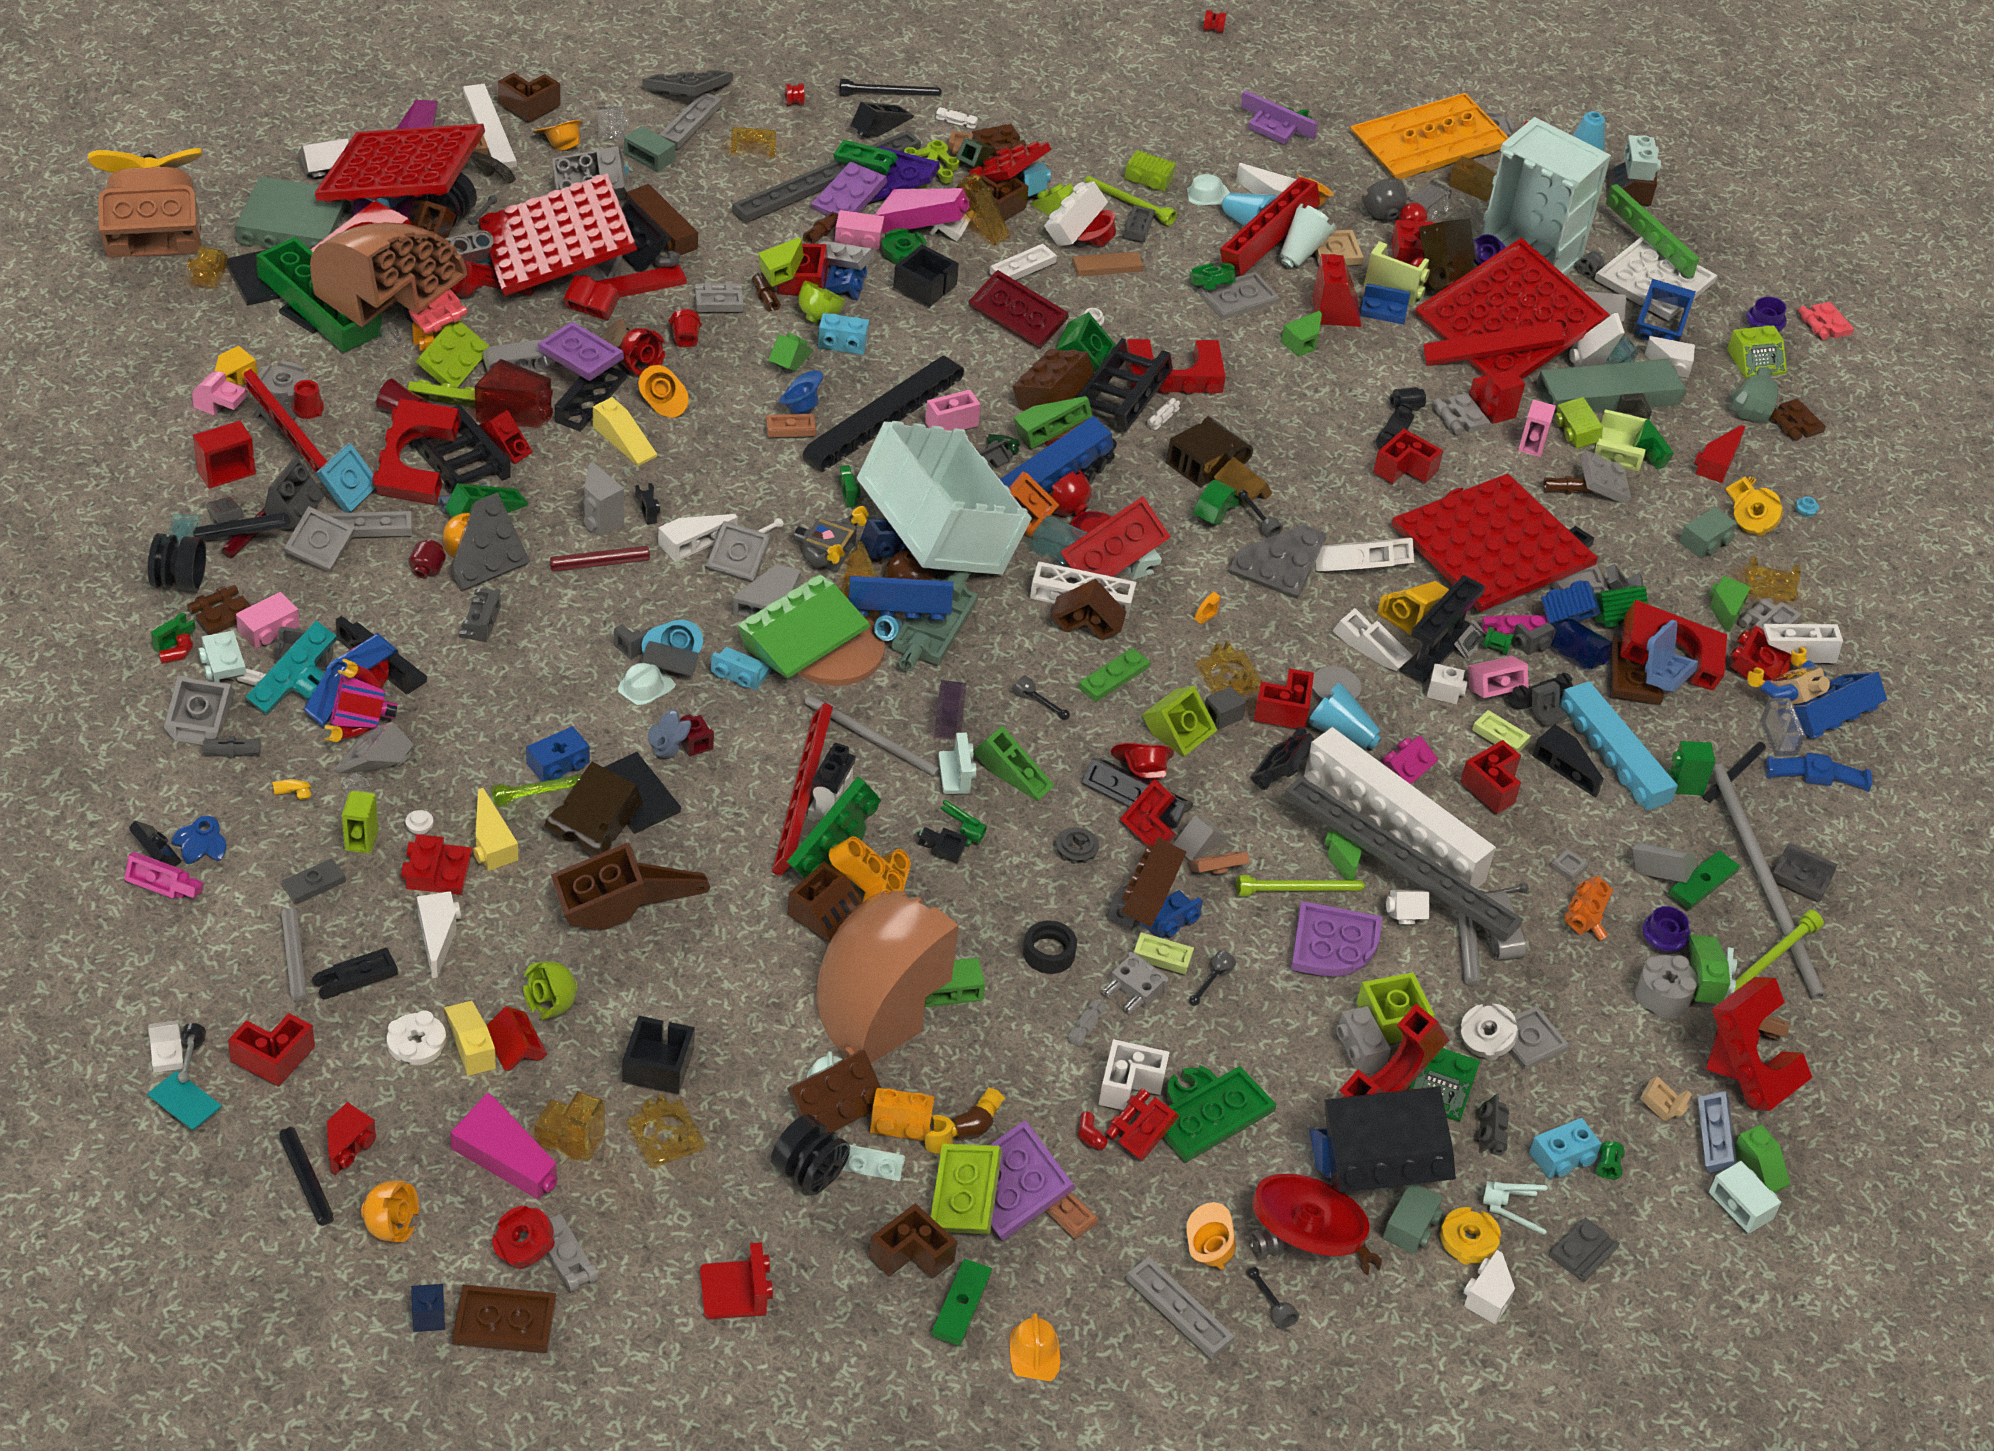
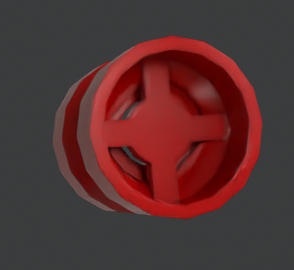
M1206 10L1203 30H1216L1217 33H1223L1226 13L1220 12L1216 14L1211 10Z

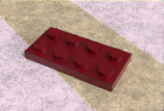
M999 270L969 300L970 307L1039 349L1046 344L1069 318L1067 311Z

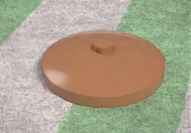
M864 616L870 623V628L802 669L797 674L814 683L830 686H842L860 682L871 676L880 667L885 653V641L876 636L874 631L875 623L867 616Z

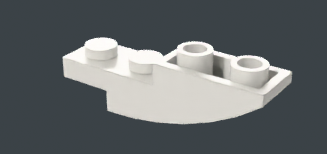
M1413 538L1324 545L1316 559L1314 568L1315 571H1334L1414 563Z

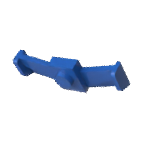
M377 633L341 657L335 658L326 667L325 674L303 710L317 724L325 728L332 715L341 674L338 673V670L344 671L347 667V663L342 660L344 658L370 670L392 655L397 654L398 650Z
M1807 753L1806 757L1773 759V756H1768L1765 759L1767 779L1805 775L1806 783L1831 786L1833 780L1862 788L1867 792L1870 791L1872 786L1871 770L1865 769L1861 771L1832 762L1831 757L1828 755Z

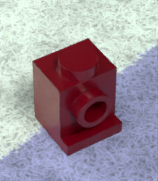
M691 714L684 715L680 722L691 721V728L687 737L680 743L688 756L713 750L714 732L712 729H709L701 715L694 717ZM699 740H702V741H703V742L694 744V742H696V741H699Z

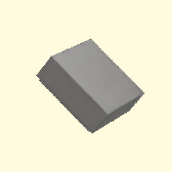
M1566 849L1551 863L1550 868L1573 882L1587 869L1589 863Z

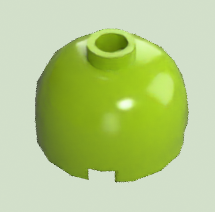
M804 281L798 297L800 308L807 314L805 318L814 323H818L821 320L823 313L839 315L846 302L839 295L830 290L819 288L818 285L809 281Z
M541 961L529 965L524 974V977L529 976L528 985L523 986V993L526 1004L532 1013L537 1008L542 1015L539 1018L541 1020L554 1018L566 1013L573 1005L577 992V982L570 970L565 965L554 961ZM552 1001L553 1007L551 1009L543 1008L540 1006L541 1002Z

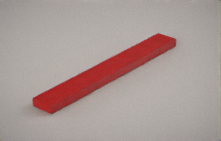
M827 703L822 704L811 719L772 868V873L782 876L790 867L787 861L797 850L813 787L812 780L818 768L833 706Z

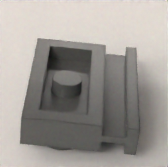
M1585 1217L1551 1251L1549 1257L1571 1274L1578 1276L1580 1281L1584 1283L1618 1249L1620 1242L1611 1240L1608 1233Z

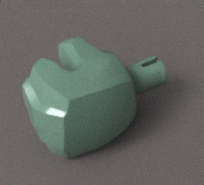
M1760 367L1757 370V375L1748 377L1731 393V409L1738 413V417L1754 423L1765 424L1772 415L1778 397V386L1770 378L1772 375L1770 368Z

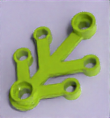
M933 140L927 144L926 148L918 150L913 147L904 149L905 153L920 157L929 155L927 159L937 161L940 158L947 168L944 169L940 164V169L937 172L940 181L943 183H951L953 181V171L959 168V159L949 156L947 153L948 145L943 141ZM928 184L914 189H928Z

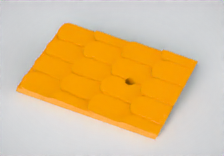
M1466 93L1350 126L1351 131L1389 173L1398 179H1405L1424 171L1426 173L1457 162L1462 156L1473 158L1481 154L1487 155L1500 150L1502 143L1509 138Z

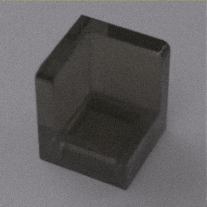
M1643 393L1622 394L1616 412L1650 420L1652 410Z

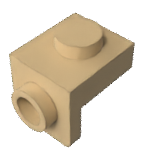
M1656 1076L1649 1081L1640 1100L1661 1119L1667 1121L1674 1116L1678 1118L1687 1111L1689 1107L1687 1103L1692 1094L1686 1090L1677 1095L1666 1083Z

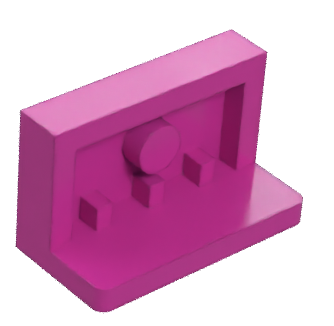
M1421 735L1412 740L1409 737L1403 739L1396 745L1398 748L1396 752L1392 750L1381 758L1383 765L1409 784H1412L1439 760Z

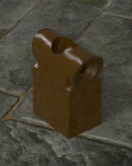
M1470 218L1442 221L1419 227L1424 255L1429 260L1428 268H1431L1428 280L1432 288L1445 289L1477 267L1473 262L1476 256Z
M1207 416L1201 424H1197L1170 438L1165 463L1201 488L1214 480V476L1232 457H1235L1242 464L1247 463L1252 457L1253 447L1212 417Z
M592 761L565 798L564 804L548 816L544 828L565 841H579L583 851L596 856L610 850L612 840L618 837L642 805L643 800L635 784Z

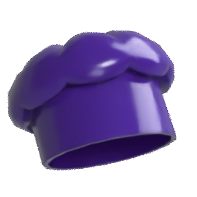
M1481 235L1474 240L1476 259L1473 262L1478 267L1505 249L1506 246L1494 235Z
M1775 297L1759 298L1755 306L1748 310L1747 322L1752 328L1774 325L1778 332H1780L1787 324L1785 316L1786 304Z
M1670 906L1656 908L1653 914L1644 920L1642 926V933L1647 943L1654 949L1665 953H1673L1684 949L1689 943L1688 936L1691 934L1688 917L1682 911Z

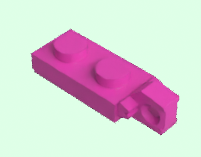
M1496 615L1483 617L1480 627L1485 633H1487L1489 627H1493L1494 631L1509 635L1514 633L1515 626L1519 623L1531 631L1548 623L1546 615Z
M132 852L128 856L125 881L173 899L175 897L183 898L185 895L195 898V896L202 893L204 883L197 879L189 878V873L183 869L137 852Z

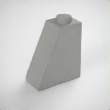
M776 564L735 594L733 615L747 619V617L761 611L770 603L787 595L791 590L800 587L801 570Z

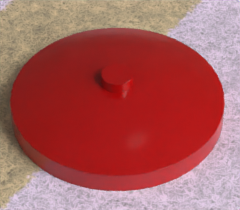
M1288 1173L1268 1176L1259 1182L1252 1199L1253 1210L1257 1218L1270 1232L1290 1245L1311 1253L1326 1256L1353 1254L1363 1247L1369 1234L1370 1224L1363 1209L1344 1192L1340 1193L1332 1185L1312 1177Z

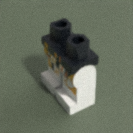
M834 743L812 780V786L815 787L813 790L815 798L808 809L809 817L822 820L853 782V765L856 756L849 754L848 746Z

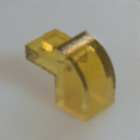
M199 246L197 258H189L187 268L193 273L191 283L217 287L225 273L228 255L219 249Z

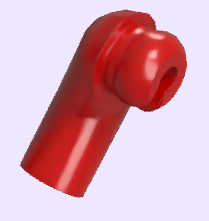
M188 633L180 634L176 637L178 644L174 648L159 651L161 664L182 660L193 648V641H191V636Z

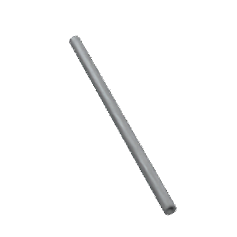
M1714 765L1712 770L1714 778L1786 937L1796 928L1724 765ZM1799 939L1790 947L1812 999H1823L1826 994L1803 942Z

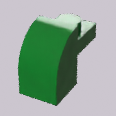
M1217 479L1213 480L1201 494L1193 514L1212 524L1220 525L1228 509L1237 508L1240 503V499L1234 497L1237 489Z

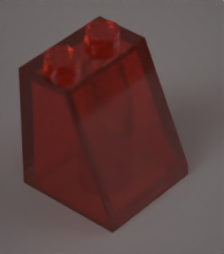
M500 359L475 385L476 422L483 423L492 416L508 410L517 426L539 428L545 421L548 422L553 415V408L551 407L553 395L551 378Z

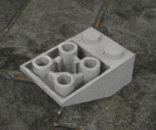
M618 146L552 158L556 190L570 187L577 182L581 183L590 180L597 175L608 174L617 199H626V192H628L624 159Z

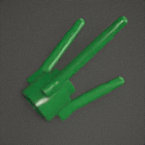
M943 800L945 806H941V810L963 823L960 834L968 836L966 846L970 847L972 842L979 845L986 833L987 825L970 816L948 800Z

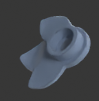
M671 709L661 717L659 724L652 725L648 733V741L654 747L655 754L661 758L665 757L668 759L673 757L679 750V742L687 737L691 728V721L680 722L677 710Z

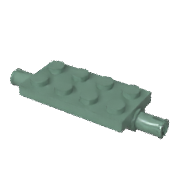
M954 571L953 575L943 580L954 581L951 616H946V620H933L927 614H920V619H906L892 642L893 650L904 653L898 662L902 669H905L908 663H910L907 671H912L918 659L940 665L978 602L979 594L969 591L965 584L972 572Z

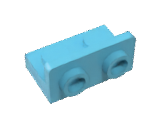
M725 647L720 654L714 652L711 656V672L720 678L730 679L742 687H749L756 691L771 672V667L763 661Z

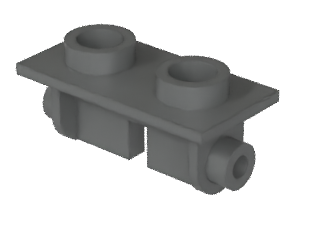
M1008 439L1001 442L993 441L982 451L977 449L979 454L987 460L992 470L994 467L990 461L995 468H998L1010 462L1011 458H1013L1011 450L1005 448L1006 443L1009 441Z
M1497 1093L1491 1099L1485 1101L1478 1112L1480 1117V1129L1477 1135L1479 1153H1483L1488 1148L1493 1150L1495 1155H1503L1504 1151L1508 1148V1133L1505 1130L1508 1128L1509 1109L1505 1103L1499 1102V1094Z

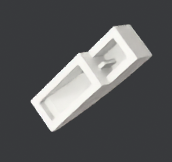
M1356 608L1340 620L1332 630L1345 643L1389 669L1397 671L1413 657L1378 621L1371 624Z

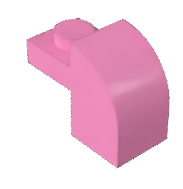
M212 372L193 390V407L214 416L223 406L235 410L248 396L247 388L226 381L224 372Z

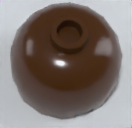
M903 550L890 558L885 569V578L932 580V578L935 579V573L932 568H922L910 550Z

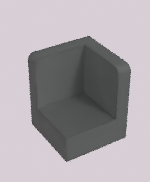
M621 624L614 628V646L632 660L643 653V638L652 627L642 632L639 630L631 632Z
M1228 687L1207 696L1205 706L1216 728L1220 730L1243 719L1246 701L1232 687Z

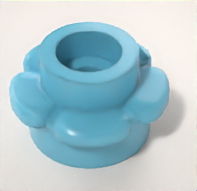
M1812 497L1799 498L1796 501V510L1804 517H1812L1819 510L1818 503Z

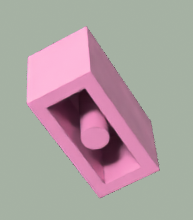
M840 210L836 223L835 243L880 249L884 216Z
M971 390L927 400L925 423L929 428L940 426L948 431H953L954 428L965 430L979 425L981 404Z
M1537 400L1532 401L1518 451L1541 457L1556 408L1555 405Z
M281 592L236 613L238 632L255 649L262 645L270 644L274 639L278 638L280 626L294 629L300 627L298 608Z
M1508 656L1468 665L1469 689L1477 695L1487 698L1513 692V688L1519 687V685L1529 688L1528 664L1514 656Z

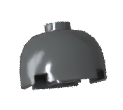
M1389 178L1383 179L1367 189L1368 194L1366 196L1362 195V201L1369 214L1376 219L1393 220L1399 216L1401 209L1407 204L1406 190L1400 179L1395 178L1396 182H1390Z

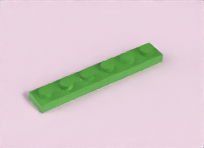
M1618 184L1610 186L1605 204L1687 278L1694 276L1700 258Z

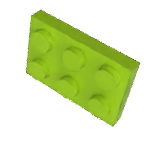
M451 322L446 325L415 362L439 383L451 384L458 388L482 360L485 349L490 346L463 322Z
M942 1144L931 1218L948 1233L990 1234L1002 1156L1000 1146Z

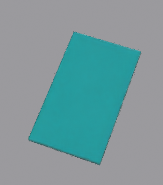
M176 1070L149 1091L147 1096L194 1131L214 1116L222 1108V1105L190 1080L186 1083L179 1082L177 1078L179 1072Z

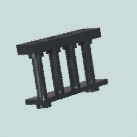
M1121 338L1075 398L1086 396L1092 409L1115 415L1118 429L1127 432L1172 372L1171 354L1162 350L1157 358L1151 360L1128 353L1126 339ZM1126 361L1148 369L1144 374L1138 375L1119 368ZM1112 377H1116L1136 385L1128 391L1108 383ZM1103 392L1125 400L1121 405L1115 406L1096 400V398Z
M460 404L453 407L459 410L461 423L458 432L462 435L457 437L455 442L447 441L433 447L428 440L434 438L421 437L408 443L410 448L416 449L435 472L440 473V477L449 492L454 490L457 483L465 484L490 473L496 474L502 481L511 478L510 459ZM464 445L471 446L474 449L447 461L441 456V454ZM477 459L484 460L487 463L461 475H458L454 468Z
M1463 575L1414 626L1411 636L1421 641L1419 651L1402 668L1403 673L1424 683L1432 674L1434 664L1441 665L1457 648L1455 642L1471 625V623L1465 621L1466 613L1484 594V585Z

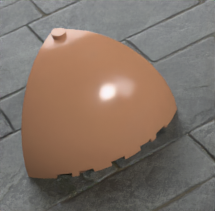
M388 222L366 224L341 232L319 245L314 250L310 261L314 294L361 327L395 301L418 314L466 277L467 270L462 256L456 251L457 248L450 244L448 240L434 232L417 226Z
M895 890L891 893L882 891L861 903L843 921L827 946L820 965L816 985L817 1010L826 1033L842 1052L843 1058L860 1050H865L872 1064L922 1032L925 998L952 981L959 925L935 906L929 909L922 905V898L915 897L910 899L907 897L906 892Z

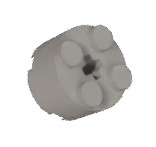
M1660 955L1649 957L1637 983L1636 998L1645 1010L1646 1008L1658 1017H1678L1688 1009L1698 985L1697 975L1689 965L1688 959L1684 956Z

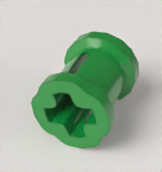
M1489 627L1483 648L1491 647L1503 651V654L1507 655L1514 634L1510 633L1507 635L1494 631L1493 627Z
M1605 1141L1599 1149L1601 1159L1597 1164L1596 1172L1600 1177L1616 1180L1623 1173L1621 1159L1625 1156L1624 1146L1615 1141Z

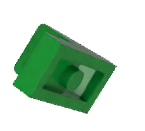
M1649 419L1645 420L1635 437L1633 447L1645 449L1646 456L1657 470L1665 468L1674 452Z

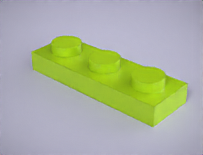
M426 380L409 381L408 385L410 391L426 400L483 408L485 399L482 392L473 387L459 389L447 383H442L441 386L432 385L431 382Z

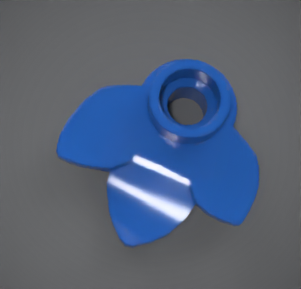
M201 816L192 825L181 827L175 832L171 841L172 845L182 846V856L186 864L196 862L205 854L216 861H220L226 851V840L219 833L220 825L218 821L212 816ZM204 826H210L206 831L200 830Z

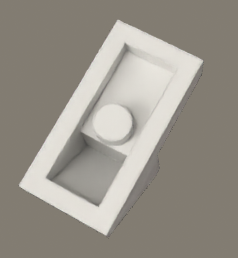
M179 1020L149 1024L148 1032L151 1043L153 1072L182 1069L183 1053Z

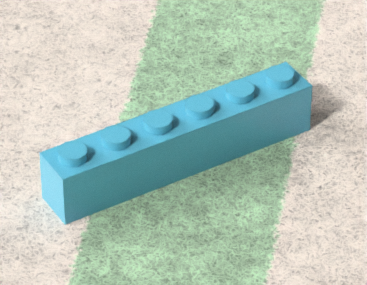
M1588 681L1564 689L1560 708L1567 713V716L1574 723L1576 730L1586 737L1591 748L1601 755L1606 766L1616 773L1620 783L1626 785L1631 791L1635 801L1641 803L1646 811L1672 802L1678 785L1592 683Z

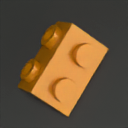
M877 1088L870 1133L925 1141V1135L930 1132L934 1096L897 1091L891 1088Z

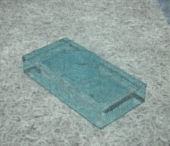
M174 513L167 537L170 534L176 535L179 544L184 536L195 537L193 531L196 527H199V515Z

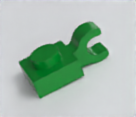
M180 613L175 617V620L171 619L158 626L155 630L151 631L153 649L159 653V651L167 650L177 645L176 637L180 634L192 633L196 629L195 621L191 620L186 623V614Z

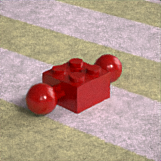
M1408 203L1401 209L1399 220H1395L1391 238L1394 259L1418 268L1425 259L1419 227L1434 224L1430 221L1427 222V211L1419 203ZM1427 278L1426 282L1423 284V286L1429 284L1428 278Z

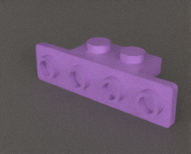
M1246 90L1242 93L1241 107L1256 114L1249 122L1250 130L1284 145L1287 144L1296 132L1313 140L1317 137L1318 123Z

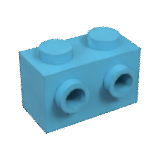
M823 313L819 326L818 348L864 355L868 341L869 320Z
M1583 1118L1535 1136L1529 1153L1549 1179L1556 1175L1563 1177L1578 1166L1588 1167L1593 1164L1597 1159L1602 1143Z

